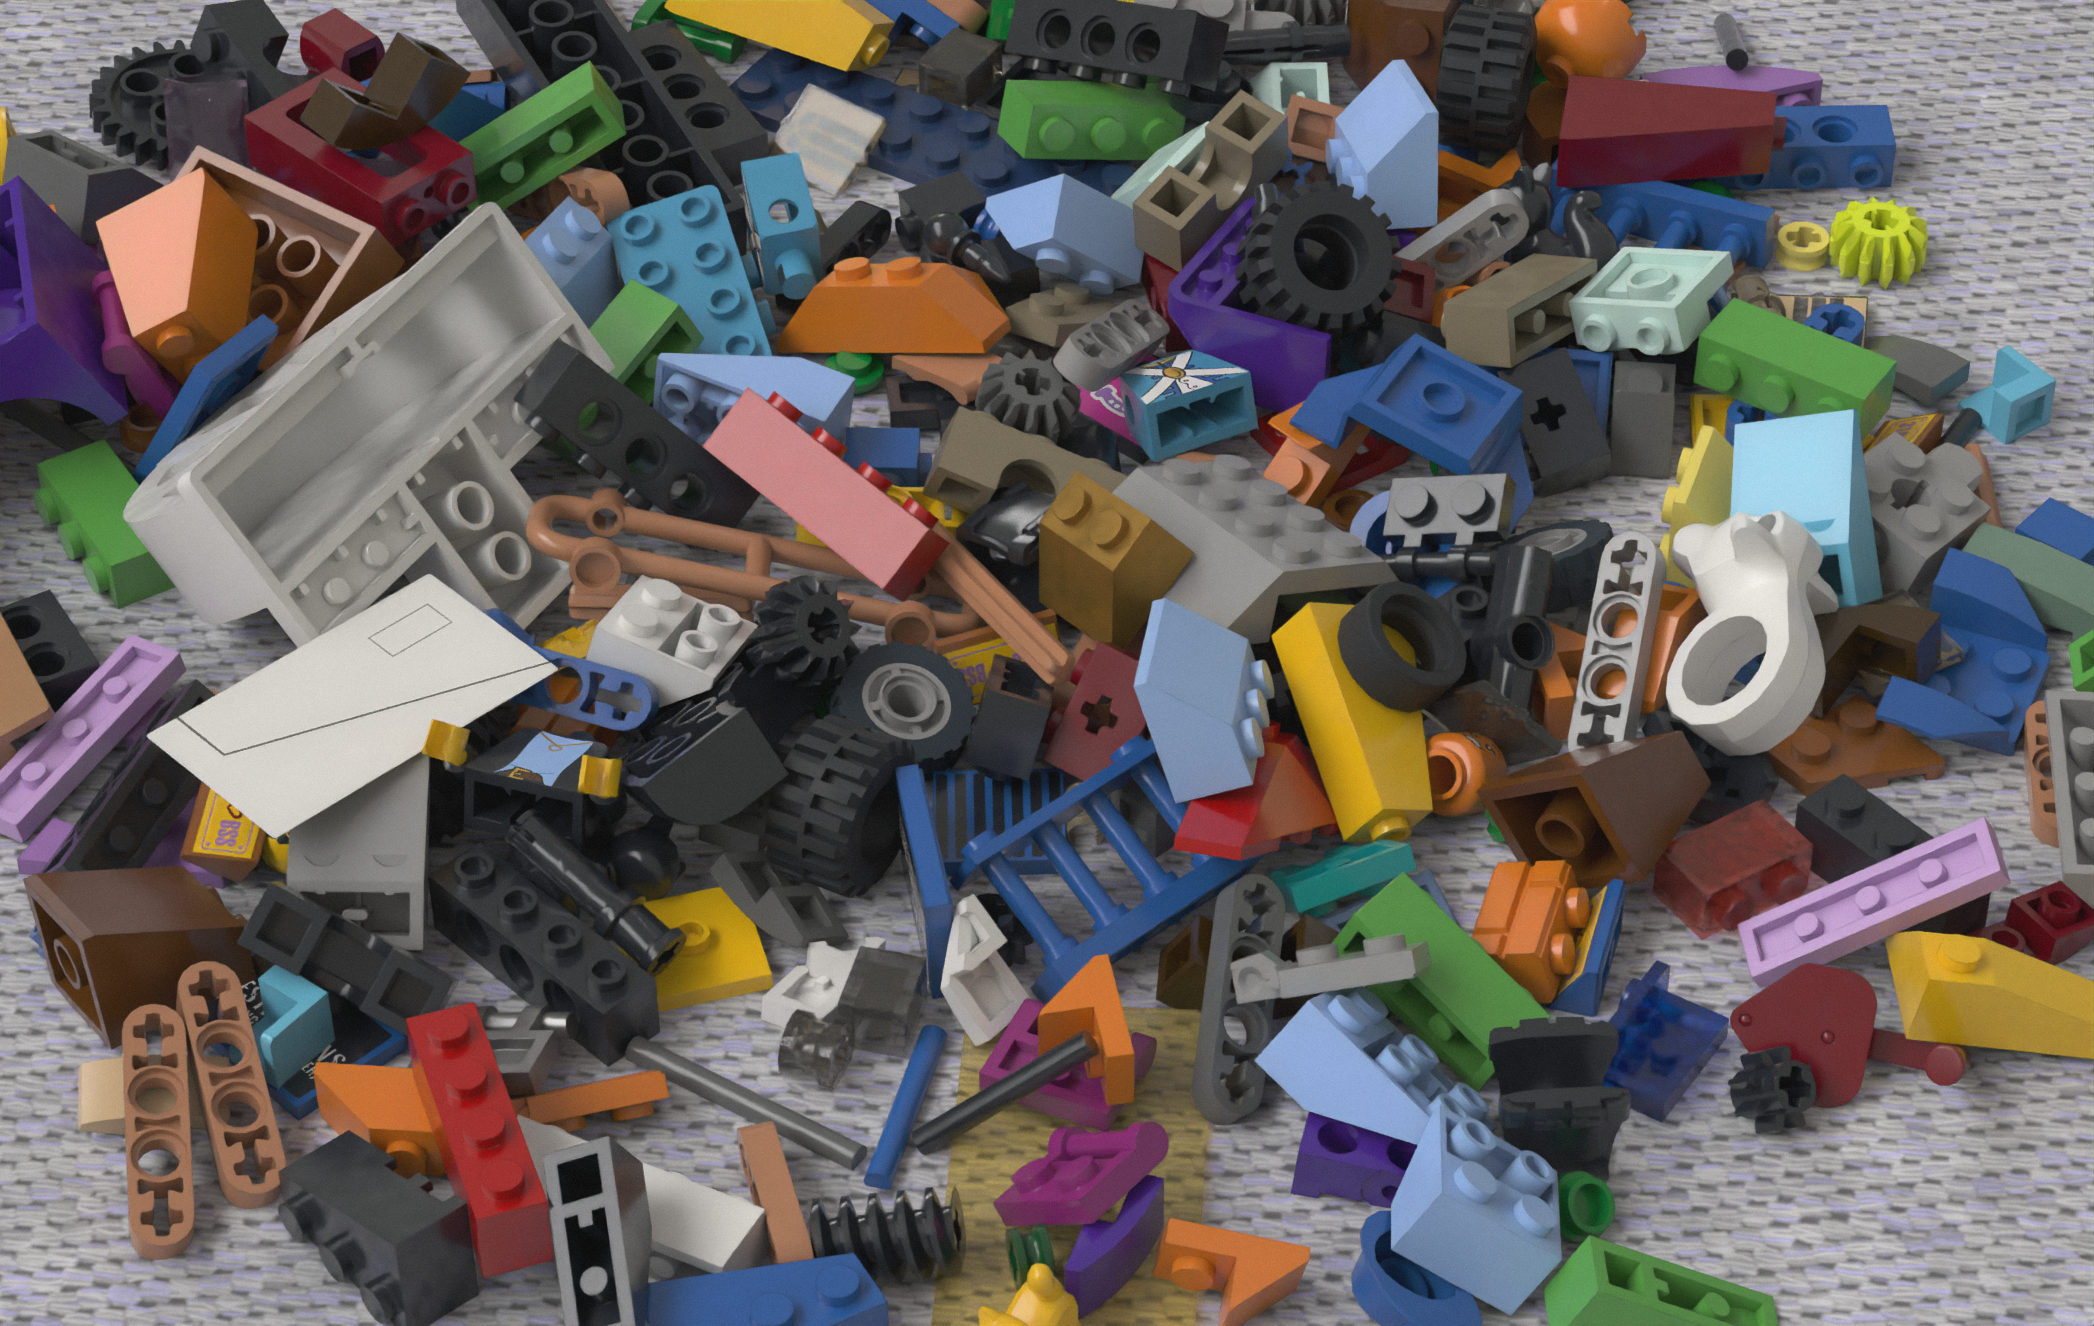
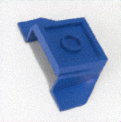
M1416 333L1394 350L1383 364L1319 381L1289 422L1290 425L1336 450L1342 445L1357 423L1360 422L1456 475L1507 473L1517 484L1508 536L1534 500L1530 475L1519 434L1523 414V391Z
M1949 547L1933 583L1930 610L1941 613V656L1950 658L1955 653L1961 660L1935 670L1923 685L1892 676L1875 713V719L1911 730L1934 741L1950 740L2001 755L2014 756L2023 735L2026 711L2032 704L2037 702L2049 674L2051 657L2046 652L2048 636L2024 591L2009 568L1974 554Z

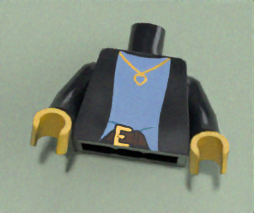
M436 719L431 720L422 754L443 760L445 768L465 786L464 827L505 836L511 826H514L519 831L525 829L516 820L529 809L535 808L545 821L581 853L586 848L600 819L604 822L613 823L621 820L627 813L628 797L620 783L622 760L610 759L609 748L605 744L597 742L589 733L575 731L567 736L535 728H523L494 747L477 752L467 744L470 730Z

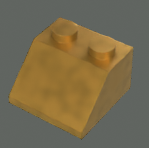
M1076 470L1039 521V602L1049 609L1052 608L1057 615L1096 642H1112L1126 649L1148 619L1152 602L1164 597L1192 558L1194 552L1154 520Z

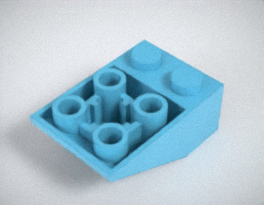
M1857 409L1735 424L1730 517L1737 512L1764 516L1773 511H1784L1800 522L1821 547L1823 558L1818 573L1836 593L1838 608L1858 606L1882 598L1883 593Z

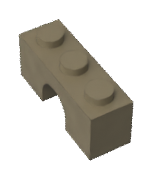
M1240 90L1205 126L1204 150L1192 172L1187 176L1168 165L1132 203L1135 246L1180 272L1239 205L1246 199L1255 196L1254 189L1260 184L1268 183L1289 161L1288 116Z
M959 406L942 435L922 494L973 515L981 506L989 502L996 489L1010 487L1015 482L1029 484V488L1032 491L1058 495L1075 471L1078 470L1112 493L1128 476L1115 471L1104 461L1094 458L1086 459L1057 447L1052 440L1044 436L1029 435L1002 424L989 413L971 411Z

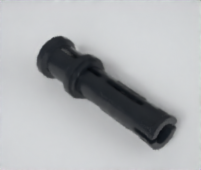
M535 808L523 813L516 821L525 829L519 831L514 826H511L505 835V841L521 852L595 920L593 928L598 935L607 942H615L639 964V967L652 977L660 974L682 950L686 943L687 935L679 927L668 928L644 906L646 898L638 890H632L631 888L621 890L545 821Z

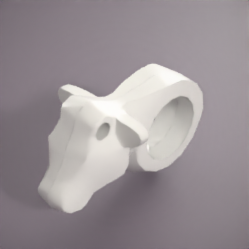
M1782 510L1773 511L1764 516L1737 512L1715 526L1704 523H1691L1681 528L1673 540L1672 560L1687 577L1693 580L1696 591L1709 616L1696 625L1681 644L1669 669L1666 698L1671 718L1681 720L1692 732L1728 756L1753 755L1768 751L1793 734L1812 711L1824 684L1826 674L1824 653L1813 616L1837 612L1839 607L1838 597L1831 586L1818 573L1823 558V551L1818 542L1800 522ZM1766 652L1759 671L1748 685L1731 699L1721 702L1728 684L1740 668L1757 655Z

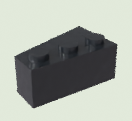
M350 1130L278 1171L283 1203L278 1205V1212L285 1228L295 1240L301 1242L309 1238L319 1248V1254L324 1266L336 1281L343 1282L349 1278L360 1289L365 1307L380 1324L391 1320L396 1326H429L479 1295L468 1205L463 1199L454 1195L442 1202L432 1196L429 1192L434 1190L430 1179L418 1173L406 1180L393 1172V1170L398 1168L394 1157Z

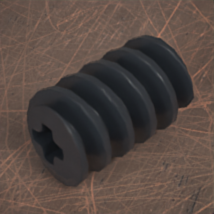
M933 1187L925 1188L921 1209H913L907 1192L905 1190H898L893 1212H885L878 1194L869 1193L864 1215H857L849 1196H841L835 1218H829L822 1199L812 1200L810 1234L814 1259L854 1253L874 1282L878 1278L880 1268L888 1282L893 1283L903 1280L908 1265L918 1280L930 1279L934 1273L936 1261L946 1277H956L962 1270L966 1254V1232L962 1204L956 1187L952 1191L949 1206L943 1207Z

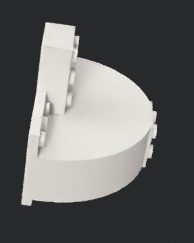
M487 202L477 207L407 272L333 320L276 362L239 393L228 399L156 464L157 467L147 476L127 502L123 511V518L200 619L207 624H222L234 621L267 608L293 643L299 648L366 610L402 574L405 575L410 583L417 581L427 574H432L480 611L498 608L507 613L524 630L572 582L569 573L570 562L551 558L539 552L527 540L525 526L529 510L534 502L510 469L543 437L524 423L530 412L514 401L513 398L557 339L581 351L607 373H610L616 366L501 208L494 202Z

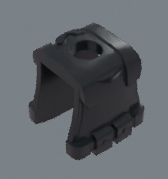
M1015 482L1000 494V499L997 502L991 501L984 504L971 517L959 525L956 529V539L1033 614L1049 609L1039 602V521L1055 501L1057 495L1032 491L1029 488V484ZM990 549L998 552L999 554L992 558L990 554ZM1056 614L1057 623L1069 624L1068 621Z
M1546 1017L1520 1020L1519 1027L1515 1029L1512 1027H1498L1490 1031L1488 1055L1489 1060L1493 1063L1499 1082L1498 1110L1503 1141L1521 1151L1528 1150L1540 1155L1557 1171V1177L1570 1172L1582 1171L1601 1180H1609V1162L1613 1143L1621 1124L1629 1119L1631 1102L1629 1089L1601 1087L1613 1057L1618 1052L1619 1036L1615 1025L1609 1022H1591V1024H1586L1584 1017H1556V1022L1549 1024Z

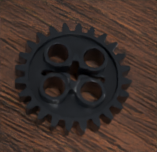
M176 40L174 48L167 50L158 41L153 42V52L146 53L138 47H133L131 60L119 55L114 56V68L102 66L100 68V79H94L91 82L92 93L89 94V106L93 132L101 133L104 146L116 144V156L118 157L127 156L134 152L135 165L141 166L150 159L157 160L158 171H163L170 163H178V167L181 170L197 145L231 161L232 152L249 156L243 119L229 100L225 98L221 89L202 63L196 58L194 52L191 49L185 48L182 40Z

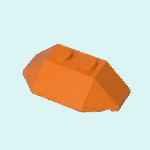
M855 257L835 264L834 271L813 287L775 343L778 353H839L840 351L848 353H985L1011 330L1008 316L979 273L947 263H921V259L918 257L899 258L888 264H870L867 258Z

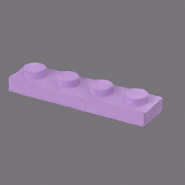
M131 634L62 705L54 714V717L47 721L0 770V834L22 843L32 835L186 672L179 652Z
M1982 817L1741 922L1737 926L1751 978L1759 987H1768L1802 964L1816 963L1823 965L2011 884L1995 830L1987 819Z

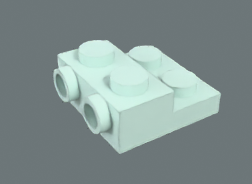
M1623 247L1568 302L1577 345H1585L1588 349L1595 352L1637 348L1647 355H1670L1686 350L1711 323L1707 301L1734 274L1730 252Z

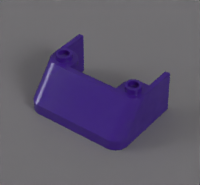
M1254 196L1246 199L1239 205L1171 281L1168 289L1167 310L1193 350L1211 355L1250 372L1255 406L1282 413L1305 401L1319 381L1329 379L1332 334L1256 315L1254 313L1258 310L1253 302L1246 305L1243 304L1239 292L1246 287L1245 281L1235 280V267L1243 259L1236 256L1239 243L1247 236L1244 232L1253 222L1251 210L1256 204ZM1403 228L1386 229L1388 236L1398 235L1401 248L1397 252L1417 239V232Z

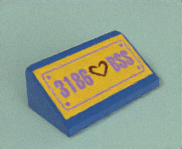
M1613 879L1589 901L1590 916L1587 926L1585 928H1577L1573 939L1575 946L1573 972L1569 975H1562L1556 996L1553 998L1552 1003H1548V1008L1589 1017L1598 1015L1623 927L1626 885H1623L1624 880Z

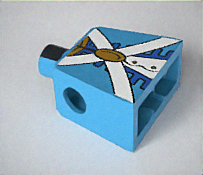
M799 152L740 162L748 242L764 292L769 295L783 293L790 299L805 298L813 287L823 280L818 223ZM787 202L784 205L789 222L780 223L770 217V209L775 204Z
M1196 350L1185 351L1154 362H1140L1134 368L1123 371L1119 375L1128 431L1154 462L1258 428L1250 372Z

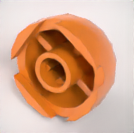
M1546 0L1534 18L1537 28L1536 60L1546 79L1559 88L1567 89L1569 75L1612 79L1627 78L1646 54L1647 43L1643 29L1636 36L1634 29L1628 23L1634 15L1628 6L1621 0Z

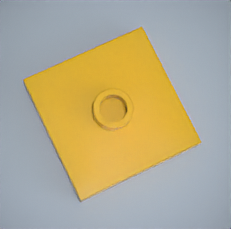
M721 887L645 902L644 906L668 928L679 927L687 935L686 943L676 958L660 974L654 977L656 979L659 1012L773 988L772 972L755 923L732 902ZM619 947L620 952H622L625 956H627L629 959H631L634 963H636L637 965H639V964H638L635 960H633L624 950H622V949Z

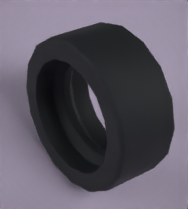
M1400 581L1379 584L1340 621L1337 639L1344 664L1356 683L1371 698L1387 708L1407 713L1425 709L1453 686L1464 674L1467 654L1459 628L1451 614L1435 597L1415 585ZM1382 623L1399 632L1410 643L1421 662L1422 670L1406 662L1393 649L1383 631Z

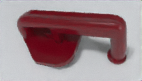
M1805 963L1798 966L1736 1007L1730 1016L1732 1029L1748 1053L1789 1046L1791 1060L1810 1064L1812 1067L1810 1071L1815 1079L1816 1095L1818 1096L1817 1101H1813L1812 1105L1817 1107L1835 1108L1852 1100L1862 1086L1868 1058L1925 1070L1928 1078L1939 1086L1956 1084L1967 1073L1972 1064L1970 1052L1961 1045L1906 1039L1905 1033L1874 1027L1878 1002L1876 993L1869 981L1856 972L1816 963Z

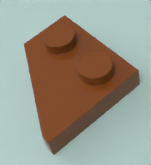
M1859 694L1832 708L1823 718L1817 717L1801 726L1772 749L1765 751L1775 773L1806 797L1842 774L1847 775L1865 789L1886 787L1888 779L1923 774L1925 781L1938 779L1944 775L1946 766L1944 758L1904 728L1875 719L1877 708Z

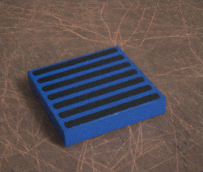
M1060 768L1032 769L1028 781L1014 777V780L1011 782L990 779L980 774L977 770L934 771L933 820L946 877H952L965 859L960 854V851L975 837L991 828L999 836L1064 794L1063 770ZM1064 823V824H1062L1061 826H1059L1058 829L1061 831V833H1062V834L1064 835V837H1065V823ZM1035 842L1007 859L1019 875L1059 874Z

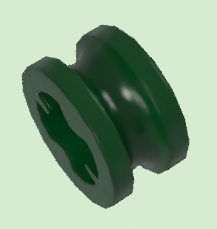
M1044 1223L1033 1224L1032 1230L1026 1234L1020 1233L1017 1228L1006 1229L1008 1262L1017 1291L1027 1282L1029 1270L1036 1263L1049 1266L1053 1276L1056 1278L1053 1250Z

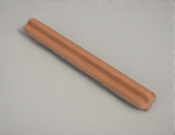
M938 521L933 530L950 544L932 567L1049 686L1058 688L1065 680L1070 681L1074 670L1075 656Z

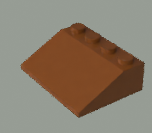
M199 145L196 146L174 179L176 181L202 167L256 223L258 239L246 326L264 314L279 327L277 330L279 332L257 369L262 373L333 320L390 283L405 262L376 227Z

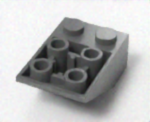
M52 130L8 137L3 184L19 175L47 205H55L57 215L86 245L96 244L98 238H100L95 221L165 186L128 165Z

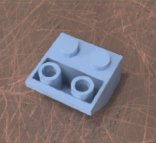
M1439 1105L1428 1121L1391 1203V1250L1511 1316L1562 1260L1557 1171L1540 1155L1528 1150L1521 1151L1496 1137L1480 1121L1471 1117L1463 1118Z

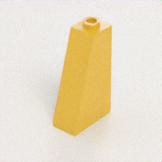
M668 0L664 6L674 14L846 72L866 70L878 64L890 46V40L887 36L895 25L893 20L864 0Z
M1309 602L1271 637L1344 842H1375L1380 839L1402 842L1411 835V828L1433 811L1422 710L1407 713L1387 708L1371 698L1350 675L1341 658L1337 636L1341 619L1355 605ZM1382 623L1383 631L1393 649L1406 662L1416 667L1415 651L1410 643L1399 632Z

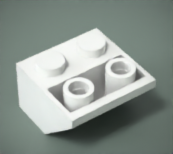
M641 575L595 627L586 660L635 673L650 680L657 689L660 708L710 690L752 640L748 636L758 625L741 618L736 611L727 606L709 604L683 593L672 582L663 579H651ZM601 673L598 674V687L605 678ZM581 676L576 689L579 693L582 690ZM630 684L626 693H617L598 688V694L595 700L616 705L625 713L629 711L639 712L642 706V700L633 696L634 685Z

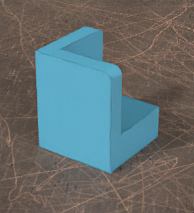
M2007 345L1997 351L1992 385L1960 400L1958 409L1960 411L1965 408L1976 410L1982 417L1981 427L2006 445L2050 423L2056 379L2014 348Z
M275 964L258 978L265 1017L256 1023L252 1030L265 1080L278 1089L335 1041L328 992L303 977L296 976ZM230 1045L231 1060L238 1064L243 1056L239 1049L234 1045Z

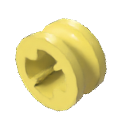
M1807 221L1788 223L1781 227L1777 234L1778 248L1775 252L1776 259L1781 265L1791 270L1802 272L1817 270L1824 266L1828 259L1829 233L1818 224Z

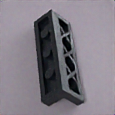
M195 679L161 704L41 873L143 868L201 784L199 778L152 742L147 735L216 696L213 692Z

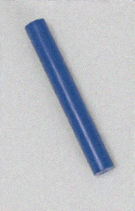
M926 1025L921 1029L864 1177L866 1186L890 1190L947 1040L946 1032L939 1026Z

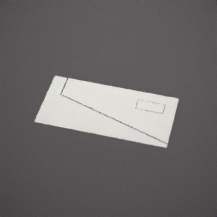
M427 574L154 730L147 737L272 838H278L422 752L432 719L464 727L553 674L558 668L435 576Z

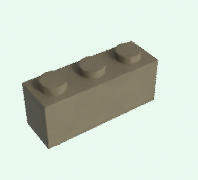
M1534 253L1443 303L1444 312L1441 318V332L1446 339V350L1472 364L1512 368L1575 332L1568 302L1598 273L1597 259Z

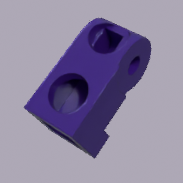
M1309 1111L1297 1155L1291 1194L1319 1198L1321 1192L1359 1202L1364 1200L1372 1206L1391 1208V1203L1418 1145Z

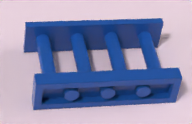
M1558 158L1551 166L1553 173L1550 192L1554 201V217L1550 229L1559 236L1563 237L1565 234L1563 214L1569 198L1579 191L1592 190L1597 192L1602 198V206L1594 212V215L1613 231L1619 246L1625 237L1631 234L1657 242L1654 248L1686 249L1692 244L1701 247L1705 251L1730 252L1732 266L1735 265L1737 260H1744L1746 265L1765 269L1773 257L1775 209L1659 180L1572 188L1556 187ZM1510 250L1504 253L1503 261L1510 263V266H1512L1513 264L1509 258ZM1726 281L1722 286H1723V288H1724V290H1725V292H1726V294H1727V281ZM1712 297L1708 301L1716 313L1719 314L1720 310Z
M1141 734L1124 743L1110 756V760L1113 762L1111 765L999 836L991 828L971 840L960 851L965 860L949 880L956 891H959L985 874L1045 954L1041 961L1046 966V969L1030 987L1035 996L1043 1003L1047 1004L1094 956L1108 954L1110 963L1113 965L1218 896L1226 886L1244 875H1248L1265 855L1238 861L1190 852L1194 857L1190 862V865L1194 868L1192 871L1180 879L1173 871L1166 873L1108 798L1109 794L1134 779L1174 833H1177L1188 806L1185 802L1175 804L1168 781L1156 765L1160 759L1152 739L1146 741ZM1084 810L1145 889L1141 894L1145 901L1131 911L1128 910L1124 903L1115 904L1058 829L1059 826ZM1035 842L1095 921L1091 927L1095 934L1080 944L1074 936L1066 938L1007 859Z

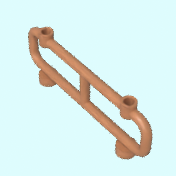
M612 488L599 489L592 495L591 499L571 495H551L538 499L529 510L525 526L528 542L536 550L551 558L570 562L569 573L573 583L582 591L590 594H601L611 590L618 583L621 573L639 577L644 575L651 579L667 580L673 584L764 602L766 601V591L773 585L786 581L769 577L771 562L872 582L831 548L627 507L625 497L619 491ZM607 508L615 512L616 515L606 517L597 510ZM554 520L585 523L595 535L600 537H589L586 539L560 534L552 530L551 527ZM620 531L746 556L745 570L742 572L620 547L603 537H611ZM933 567L930 568L907 599L919 600L928 594L945 597L962 605L961 614L933 611L926 605L916 601L894 603L837 591V600L846 599L854 601L848 611L850 620L885 627L887 645L891 641L903 642L904 645L911 646L918 644L927 647L926 650L929 651L933 647V641L936 640V637L946 638L983 628L986 623Z

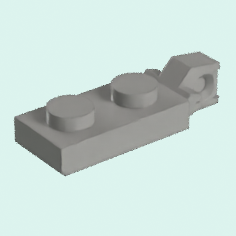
M1394 933L1363 940V952L1339 955L1337 944H1326L1296 951L1298 962L1295 963L1290 960L1284 962L1271 951L1265 950L1230 963L1237 996L1236 1000L1238 1004L1279 997L1285 999L1414 978L1427 971L1429 966L1432 965L1428 941L1406 944L1404 933Z

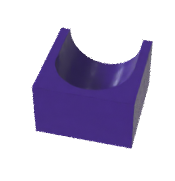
M19 175L0 186V402L23 398H45L63 401L91 412L109 426L129 414L123 374L109 372L104 367L101 355V345L106 340L101 308L94 302L91 287L94 277L101 272L107 271V266Z

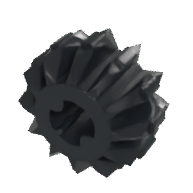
M802 575L791 579L789 583L784 581L775 584L765 592L766 601L759 603L751 611L761 624V627L754 629L748 637L762 642L764 651L757 663L766 665L774 663L775 681H783L785 683L794 681L797 687L810 688L820 685L822 681L827 682L837 679L842 673L847 671L846 662L852 660L854 656L860 653L850 636L857 634L863 626L851 622L849 619L848 611L854 601L846 599L837 600V582L823 581L818 583L815 575L810 577Z

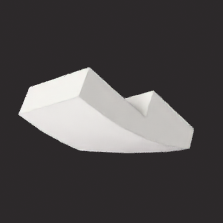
M971 894L957 903L940 989L961 1026L974 1045L978 1046L990 1041L1011 1022L1023 1001L1030 998V996L996 951L1008 940L977 897Z
M866 937L864 945L860 949L845 951L828 946L826 941L808 942L806 965L796 966L763 996L761 1019L821 1042L878 969L885 956L886 940L880 937Z

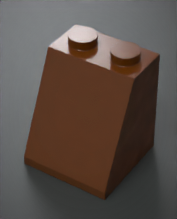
M1348 0L1346 23L1350 30L1351 51L1348 58H1343L1344 70L1358 88L1363 91L1392 60L1404 59L1435 106L1443 49L1452 18L1460 8V0Z
M1675 731L1575 749L1483 783L1477 790V794L1518 862H1527L1530 866H1534L1536 861L1565 860L1572 866L1578 887H1584L1587 890L1605 887L1613 879L1624 880V884L1644 881L1711 785V781L1683 732Z
M184 866L36 873L23 879L52 983L111 1050L122 1045L123 1023L128 1015L140 1006L149 1004L165 1005L177 1012L178 982L182 973L193 964L202 961H216L227 965L236 973L241 986L257 979L251 956L252 951L237 944L248 921L241 914L233 916L225 908L214 886L211 884L203 886ZM210 988L198 989V996H203L206 1003L217 998L212 995Z

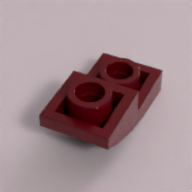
M2058 881L2011 899L2005 920L1964 936L1986 938L2055 966L2070 958L2094 938V909L2062 881Z

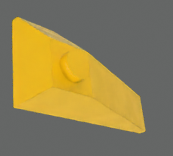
M1923 931L1899 932L1887 937L1885 944L1906 1039L2094 1059V981L1986 938Z

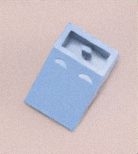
M661 353L657 358L653 409L703 446L747 387L766 400L775 391L804 413L797 424L812 435L816 428L820 426L845 445L846 428L850 427L856 378L801 357Z
M1363 986L1324 992L1308 1000L1254 1060L1304 1110L1416 1145L1419 1144L1432 1113L1439 1105L1463 1118L1471 1117L1480 1121L1491 1132L1498 1127L1487 1115L1490 1109L1485 1100L1468 1085L1461 1082L1455 1085L1436 1066L1439 1063V1059L1435 1052L1413 1034L1405 1036L1386 1018L1389 1012L1385 1004L1373 992Z

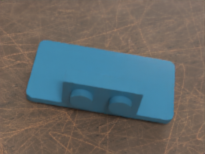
M705 185L626 211L607 223L608 232L613 236L612 245L625 286L632 278L676 302L703 335L704 340L692 354L773 356L767 336L778 331L767 298L755 302L752 293L753 289L762 287L760 276L752 253L740 256L717 187Z

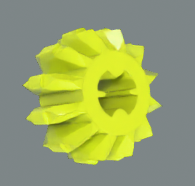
M1871 196L1867 204L1849 201L1847 209L1837 212L1835 220L1831 224L1828 249L1830 264L1840 267L1841 278L1858 274L1861 287L1869 283L1871 279H1878L1879 283L1887 289L1892 277L1897 281L1908 284L1911 274L1921 273L1922 264L1926 261L1928 247L1927 221L1916 216L1915 207H1898L1895 199L1885 203L1878 202Z

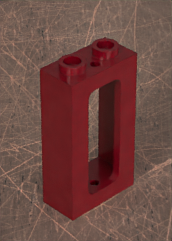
M335 67L244 116L250 165L291 189L376 227L393 248L477 200L472 151L428 124L404 139L378 147L379 150L410 168L396 177L387 178L377 174L332 146L300 120L322 78L362 93L366 90V86Z

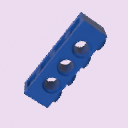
M1887 105L1776 106L1775 116L1786 117L1783 151L1771 150L1769 173L1663 181L1683 187H1688L1700 181H1713L1728 190L1756 191L1759 189L1813 190L1816 188L1870 189L1873 187H1891L1896 141Z

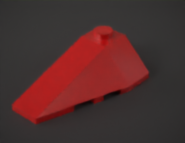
M1269 720V727L1262 729L1264 756L1257 758L1253 785L1191 800L1175 835L1173 850L1241 861L1278 851L1280 842L1288 840L1297 844L1311 842L1313 828L1319 827L1318 834L1326 836L1340 834L1341 831L1315 758L1298 735L1280 732V723Z

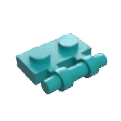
M1380 839L1359 847L1342 845L1324 852L1323 860L1307 866L1290 864L1271 872L1270 880L1280 889L1285 901L1286 911L1298 913L1300 919L1305 914L1314 918L1336 910L1338 908L1336 899L1355 892H1357L1359 897L1374 896L1402 872L1406 874L1417 870L1410 844Z

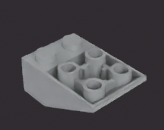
M420 752L289 831L287 886L404 950H423L427 946L430 756L423 755Z

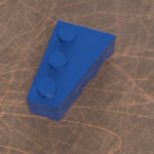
M849 1253L648 1283L645 1326H889L888 1301L856 1255Z

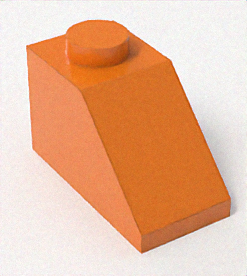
M316 1062L313 1074L319 1113L338 1135L350 1130L396 1159L398 1168L393 1170V1172L405 1179H409L418 1173L433 1176L445 1175L446 1170L420 1098L412 1068Z

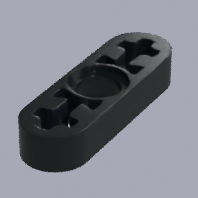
M862 200L856 201L819 236L823 279L834 271V266L838 262L855 257L870 259L887 243L892 227V217L887 209ZM783 293L775 295V303L778 310L794 316L806 299V297L790 299Z

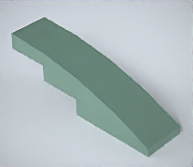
M1983 521L1981 522L1962 551L2009 568L2024 591L2040 623L2072 632V642L2094 629L2093 566L2039 541Z

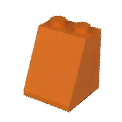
M202 167L95 221L132 337L183 385L197 363L246 327L258 239V229L255 221Z

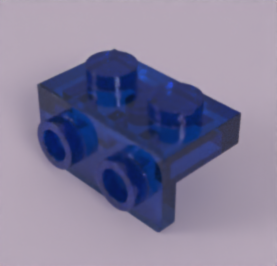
M1656 960L1641 980L1633 978L1628 983L1621 996L1618 1010L1608 1021L1615 1025L1618 1031V1052L1613 1057L1601 1087L1629 1089L1631 1096L1630 1109L1662 1123L1726 1040L1729 1018L1668 992L1670 965Z

